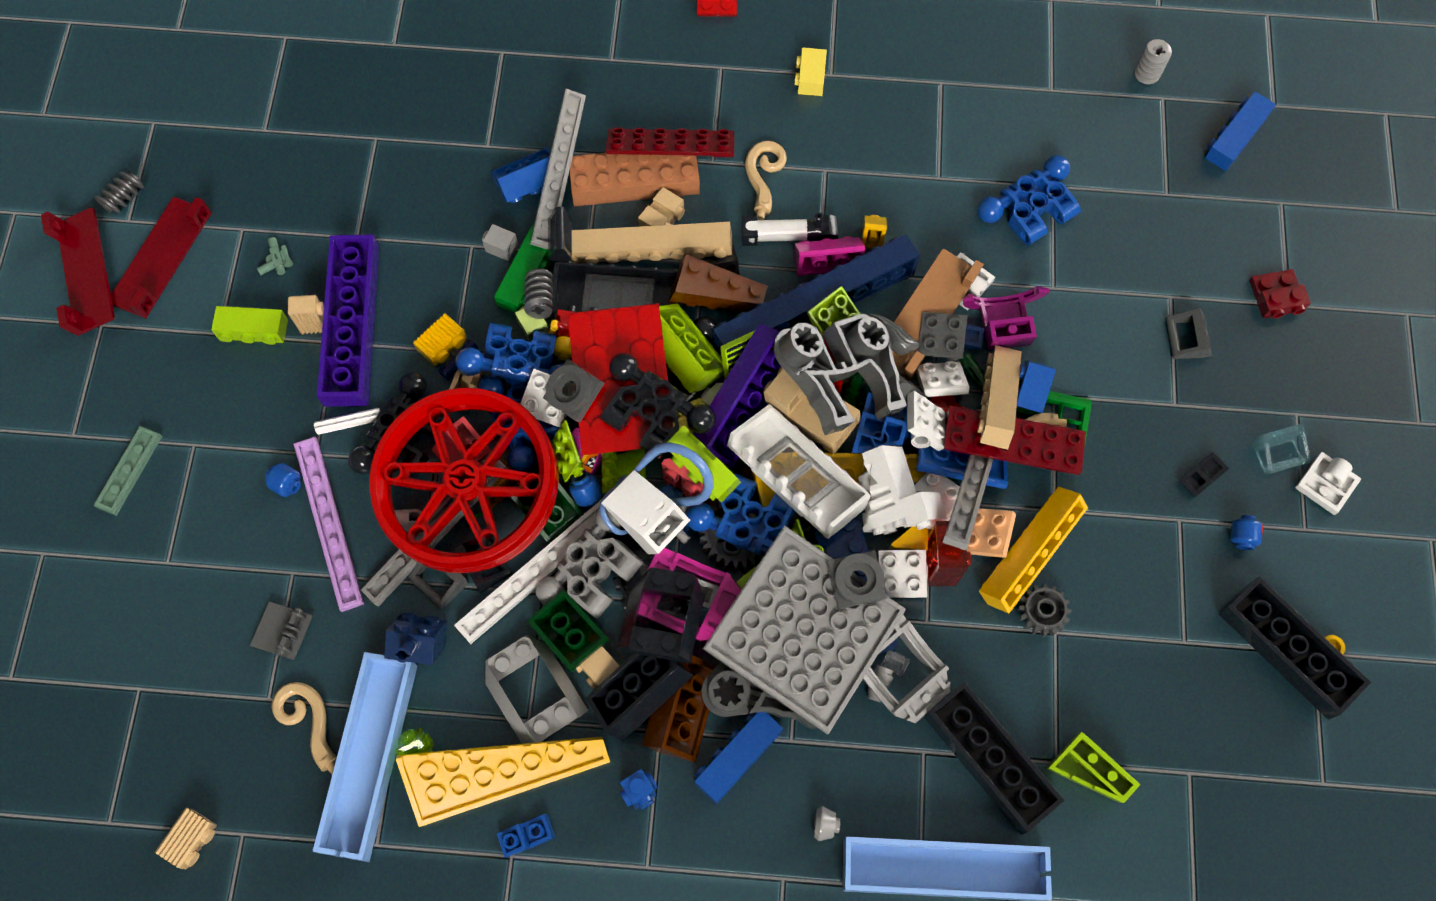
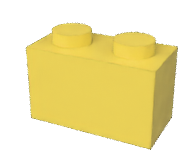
M802 48V55L797 56L796 68L800 69V73H796L795 85L799 86L798 94L822 96L827 50Z

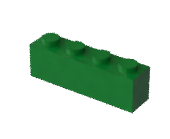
M533 225L494 296L498 307L513 313L519 311L525 304L526 274L534 269L548 270L550 264L548 250L530 245Z

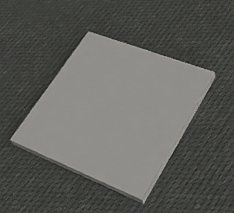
M784 526L703 649L812 725L829 734L906 609L886 596L887 599L838 610L826 561L833 558ZM855 573L851 574L850 580L855 587L860 588L866 584V581Z

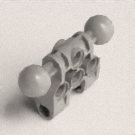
M600 507L595 514L596 525L591 531L585 529L580 538L568 546L563 559L556 565L559 569L554 576L544 577L538 582L536 596L542 604L546 605L561 591L565 590L564 585L567 583V593L589 614L599 619L613 601V598L601 587L602 581L609 577L611 570L624 580L629 581L644 563L621 541L614 538L602 539L607 532L611 533L612 531L602 520ZM606 509V514L611 523L617 529L622 528V525ZM614 546V552L609 556V549ZM583 549V555L578 559V553ZM599 564V570L594 574V568ZM584 583L583 591L579 592L580 584Z

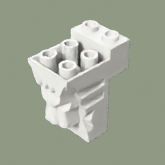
M882 445L862 453L864 466L867 471L858 477L857 483L863 486L871 495L864 509L865 513L862 515V529L864 533L873 532V535L882 533L887 535L896 532L897 528L902 526L904 528L917 527V530L924 528L933 529L941 526V521L948 519L939 492H916L902 447Z

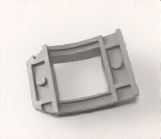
M902 615L880 652L899 636L931 674L899 702L883 685L871 667L863 680L894 716L916 723L951 692L950 681L947 680L949 668L928 647L911 622Z
M526 635L486 660L485 684L522 744L541 742L588 711L563 668L545 643ZM540 655L565 697L523 723L498 681Z

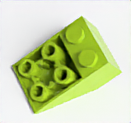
M842 286L807 312L812 326L817 327L823 339L825 338L822 333L833 323L860 314Z

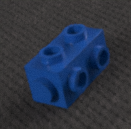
M642 769L620 782L623 789L619 793L628 807L633 805L635 810L639 807L641 810H644L654 803L653 798L656 797L655 789L658 787L649 772L644 774Z

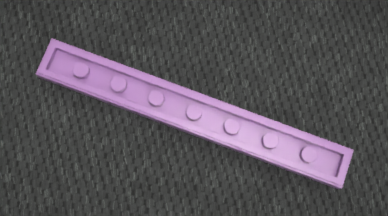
M315 436L294 443L339 610L344 612L364 605L318 439Z

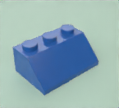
M544 148L490 171L506 202L515 203L528 193L533 195L542 190L551 152L549 148Z

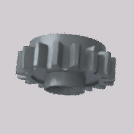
M1043 584L1039 589L1037 585H1034L1032 592L1027 589L1024 593L1025 597H1021L1019 600L1022 606H1019L1017 611L1023 613L1019 621L1025 620L1027 623L1024 628L1032 627L1033 635L1041 631V636L1045 637L1049 631L1050 635L1054 636L1057 630L1061 632L1065 628L1063 624H1067L1070 621L1066 617V615L1071 613V609L1067 608L1070 601L1063 598L1064 592H1057L1055 586L1051 589L1047 587V584ZM1040 606L1046 607L1049 615L1043 614Z

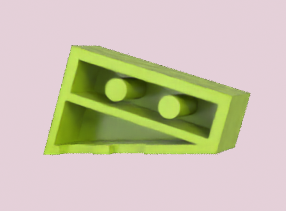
M684 425L668 441L684 445L696 452L706 462L713 476L714 487L709 497L711 500L714 501L717 498L722 503L741 483ZM671 453L673 455L671 460L680 469L685 466L690 471L687 476L696 485L699 482L704 485L699 469L689 459L680 454Z
M1078 732L1045 768L1118 803H1125L1141 785L1083 732Z

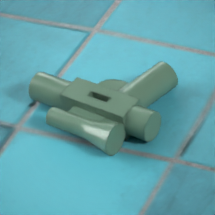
M271 237L268 239L271 254L266 257L267 263L258 267L257 270L260 275H263L276 268L277 274L283 275L286 273L285 267L293 266V262L289 257L286 245H282L280 251L277 239Z

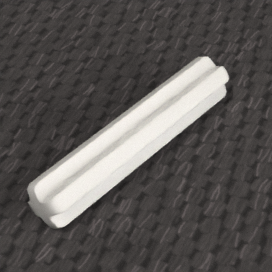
M374 408L315 421L314 429L317 434H323L373 423L376 421L380 409Z

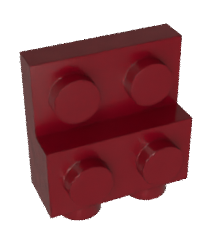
M1293 269L1252 276L1249 280L1263 318L1272 317L1276 319L1290 313L1298 315L1305 312L1306 308L1311 304L1304 284L1299 285Z

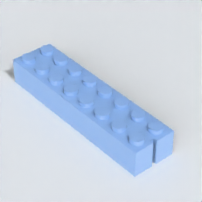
M364 652L313 852L370 862L418 667L415 663H401L397 660L385 659L384 655Z
M845 837L843 839V891L1052 901L1051 876L1040 877V873L1051 871L1050 847Z

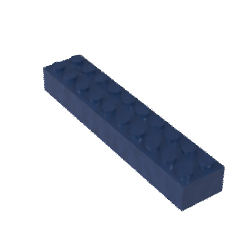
M907 235L900 238L894 237L887 244L881 247L876 246L869 253L863 256L858 255L845 265H837L830 272L824 275L819 274L812 281L806 284L801 283L786 294L780 293L773 300L767 303L762 302L753 310L747 313L742 312L729 322L719 323L713 329V348L722 357L720 346L755 331L759 324L779 332L792 328L798 323L812 325L807 312L840 286L843 287L853 304L856 305L914 276L920 254Z

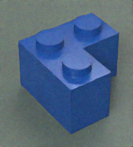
M1025 360L1024 364L1021 363L1019 375L1021 383L1020 387H1018L1017 406L1043 413L1056 369L1029 360Z

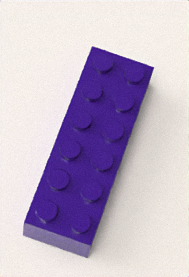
M759 324L710 404L716 415L714 427L706 433H692L715 457L733 468L739 456L727 446L730 434L768 405L765 403L764 388L769 381H773L776 378L781 367L774 353V341L779 331L763 324Z

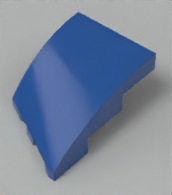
M868 392L852 453L866 452L882 445H903L907 430V406L893 416H886V418L877 420L874 414L873 394Z

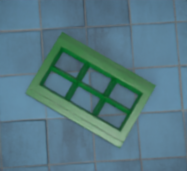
M1049 391L1046 403L1059 405V419H1067L1062 418L1064 407L1082 410L1080 421L1067 419V423L1079 425V430L1086 431L1087 437L1092 400ZM1016 408V412H1021L1025 414L1035 415L1040 413L1022 408Z

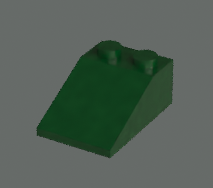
M539 463L529 473L539 474ZM516 481L510 487H519L520 481ZM539 481L532 482L529 485V489H535ZM559 482L552 513L539 534L548 545L584 515ZM533 496L508 497L524 518L535 499Z
M565 590L561 591L527 620L537 635L571 672L609 641L605 634Z

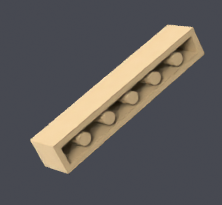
M995 345L993 353L988 354L984 375L985 382L982 390L984 392L981 400L982 407L979 415L980 422L977 430L978 433H981L980 443L1007 450L1009 448L1015 430L1022 351Z

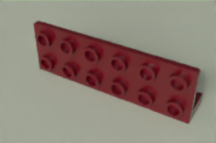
M616 127L608 129L606 154L734 157V131L727 129L716 131L707 129L687 130L684 128L666 130L664 128L623 129Z
M176 197L172 198L112 292L113 306L144 319L148 317L212 214L204 200L195 197L194 201L189 203Z
M90 207L65 220L48 211L41 214L44 233L59 241L70 302V307L63 304L56 308L59 327L79 336L114 320L115 315L95 209Z
M949 406L945 414V424H947L944 440L945 450L1075 475L1082 473L1086 431L1016 418L1014 434L1007 450L980 443L981 433L977 432L980 422V411Z

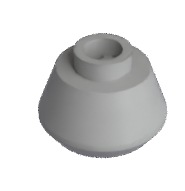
M821 806L816 809L814 838L817 841L834 838V833L839 834L840 818H836L835 812Z

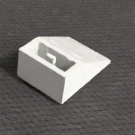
M635 470L601 502L648 555L659 554L690 521L671 499Z

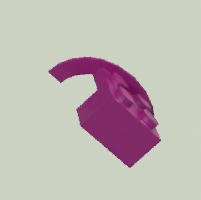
M1036 286L1019 294L993 298H981L968 294L963 299V305L969 309L980 310L983 328H985L984 334L987 350H994L995 345L1005 348L1029 346L1036 339L1037 335L1033 316H1027L1025 304L1046 296L1050 289Z

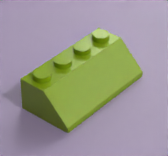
M679 304L659 306L666 363L669 370L682 382V386L689 393L704 390L724 376L722 358Z

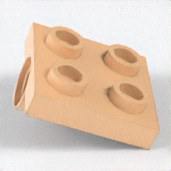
M979 508L967 550L960 549L963 554L1006 558L1016 514L1013 511Z

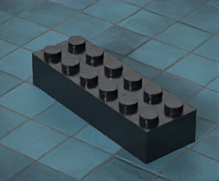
M1260 576L1250 582L1218 613L1328 720L1341 715L1372 683Z
M965 682L925 714L924 718L1021 835L1028 833L1065 801Z

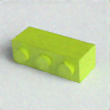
M216 306L211 330L223 342L238 340L244 343H254L255 341L274 345L276 343H284L288 318L282 310Z

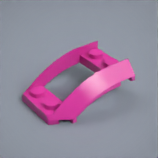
M664 547L659 554H655L648 570L651 567L671 571L677 568L719 586L701 627H698L696 639L699 641L709 640L741 589L736 585L730 576L731 574L701 564ZM644 592L638 614L683 634L685 621L656 609L662 595Z

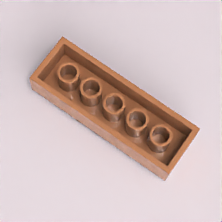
M599 153L572 157L570 179L574 206L653 199L662 187L677 196L700 194L696 156Z

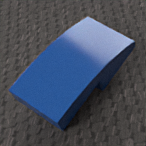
M548 814L540 815L523 824H517L497 833L504 858L556 838Z

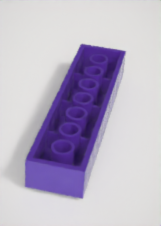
M330 235L317 398L324 407L369 406L380 248L374 235Z

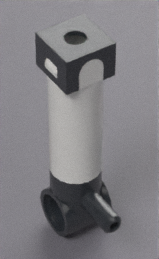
M816 213L814 219L757 220V216H742V246H757V242L839 239L838 219L833 215Z

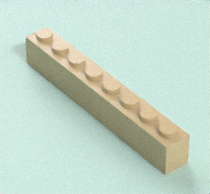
M730 222L572 230V260L570 262L596 264L597 262L681 260L686 254L697 259L710 256L723 258L732 255V230Z

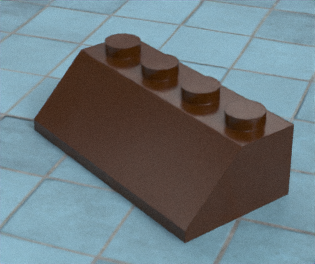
M692 655L691 664H686L694 676L650 716L642 746L661 754L696 762L710 711L702 699V685L705 678L716 666Z

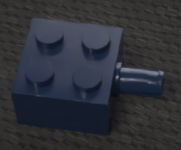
M414 613L400 614L386 630L384 658L397 660L401 663L413 662L433 665L445 648L447 620H440L437 616L419 617Z

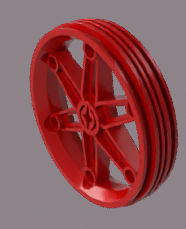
M449 389L419 400L401 413L386 430L377 446L371 465V502L378 523L386 536L411 559L426 567L443 572H478L496 567L513 559L524 551L540 534L552 513L556 501L559 482L558 463L554 448L545 430L538 420L521 404L507 396L485 389ZM472 409L499 414L497 420L467 450L448 413ZM444 416L441 422L436 423L438 417ZM513 421L510 427L503 428L506 422ZM430 422L442 462L396 463L399 454L408 440L420 428ZM519 428L529 436L538 457L539 474L495 467ZM446 431L451 435L462 457L451 462L442 434ZM497 434L500 435L501 438L483 465L474 460ZM400 470L398 477L392 478L393 473ZM411 473H444L442 483L410 478ZM487 476L520 481L519 487L486 486ZM539 481L535 489H529V485L532 482ZM391 485L434 492L408 533L401 525L395 513ZM448 494L454 501L430 526L427 523ZM477 497L488 527L481 530L467 502ZM488 497H535L523 521L501 540ZM462 509L481 549L466 553H449L434 550L427 546L431 544L432 540ZM425 532L424 537L416 541L417 534ZM495 538L493 545L485 546L487 539Z

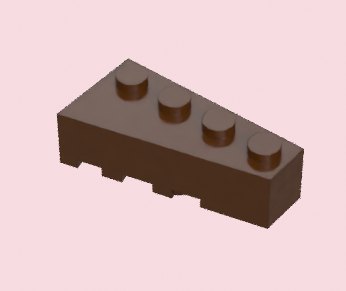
M686 254L678 267L668 303L676 304V302L686 303V306L695 307V305L707 306V309L716 310L721 308L726 309L728 312L747 313L758 304L764 302L767 286Z

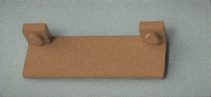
M942 249L894 323L919 342L923 312L953 314L979 275L984 264L976 260L973 266L947 250ZM918 349L901 356L892 351L898 372L910 380L925 356L918 352Z

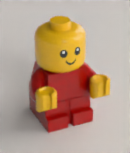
M558 309L555 320L551 321L548 333L556 334L554 356L558 357L559 360L565 361L572 358L568 313L575 312Z

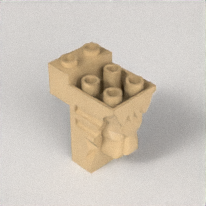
M782 366L773 381H769L764 388L765 403L780 411L783 417L795 425L804 436L822 445L824 450L833 455L860 422V410L843 401L855 422L842 431L824 435L818 415L810 406L803 391Z

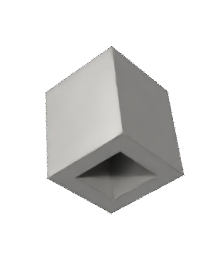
M492 224L489 231H485L482 237L487 253L509 261L518 245L515 233Z

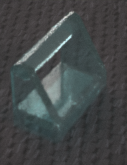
M1302 424L1260 435L1252 443L1267 475L1307 464L1311 461L1306 431ZM1293 441L1299 457L1272 464L1269 447Z

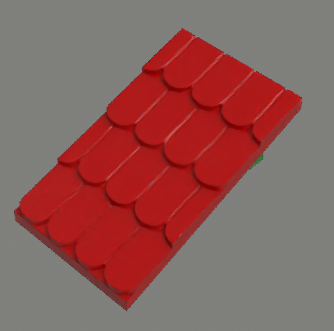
M659 303L568 313L572 361L605 383L579 423L582 456L643 449L639 444L651 425L643 423L639 417L635 416L625 429L619 433L600 420V418L621 387L637 385L631 380L625 382L618 381L610 374L609 363L616 354L625 352L633 355L639 364L638 369L644 373L650 370L663 380L668 381ZM659 389L656 392L659 397H665L669 393L666 389ZM628 394L623 400L626 403H632L636 397ZM647 407L642 413L646 416H651L655 413V410ZM666 420L662 423V426L665 429H671L674 427L673 421Z

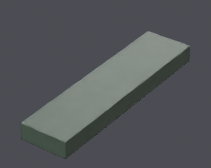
M139 426L95 501L94 507L117 516L160 442L161 434Z

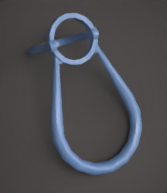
M667 442L655 445L634 468L637 473L640 472L656 456L665 452L680 454L689 459L699 469L703 477L704 487L702 492L696 496L672 498L671 500L677 506L700 505L710 497L714 487L713 476L706 462L696 452L680 444ZM622 475L618 479L615 487L604 495L601 502L627 477L626 475ZM600 502V515L606 526L616 535H626L628 533L626 530H619L611 523L606 514V508Z

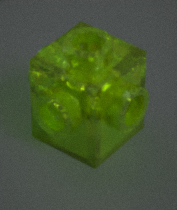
M421 727L416 730L409 729L402 733L398 739L396 754L398 756L402 754L432 752L434 743L428 733L425 734Z

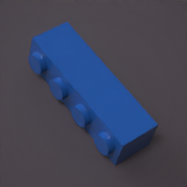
M1256 91L1250 98L1245 97L1239 105L1241 110L1239 112L1234 111L1228 120L1230 124L1228 126L1224 124L1217 134L1220 137L1218 139L1213 138L1206 148L1209 152L1205 159L1227 171L1271 114L1276 104Z
M751 713L745 719L746 726L741 731L737 728L728 738L730 743L724 749L719 747L712 755L713 762L708 767L703 765L694 775L697 778L694 781L695 785L716 805L782 733L783 727L769 714Z

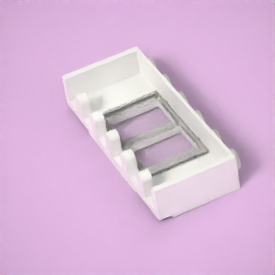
M770 404L730 434L727 446L751 468L752 472L827 539L865 509L871 496L867 490L855 482L845 470H842L833 462L830 456L824 454L812 440L804 436L795 425L791 424L783 417L780 411L773 408Z

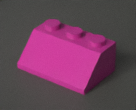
M846 236L842 239L831 240L826 238L814 242L801 241L795 243L794 260L797 276L826 274L837 265H845L858 255L863 256L865 245L859 237L853 238L851 236Z

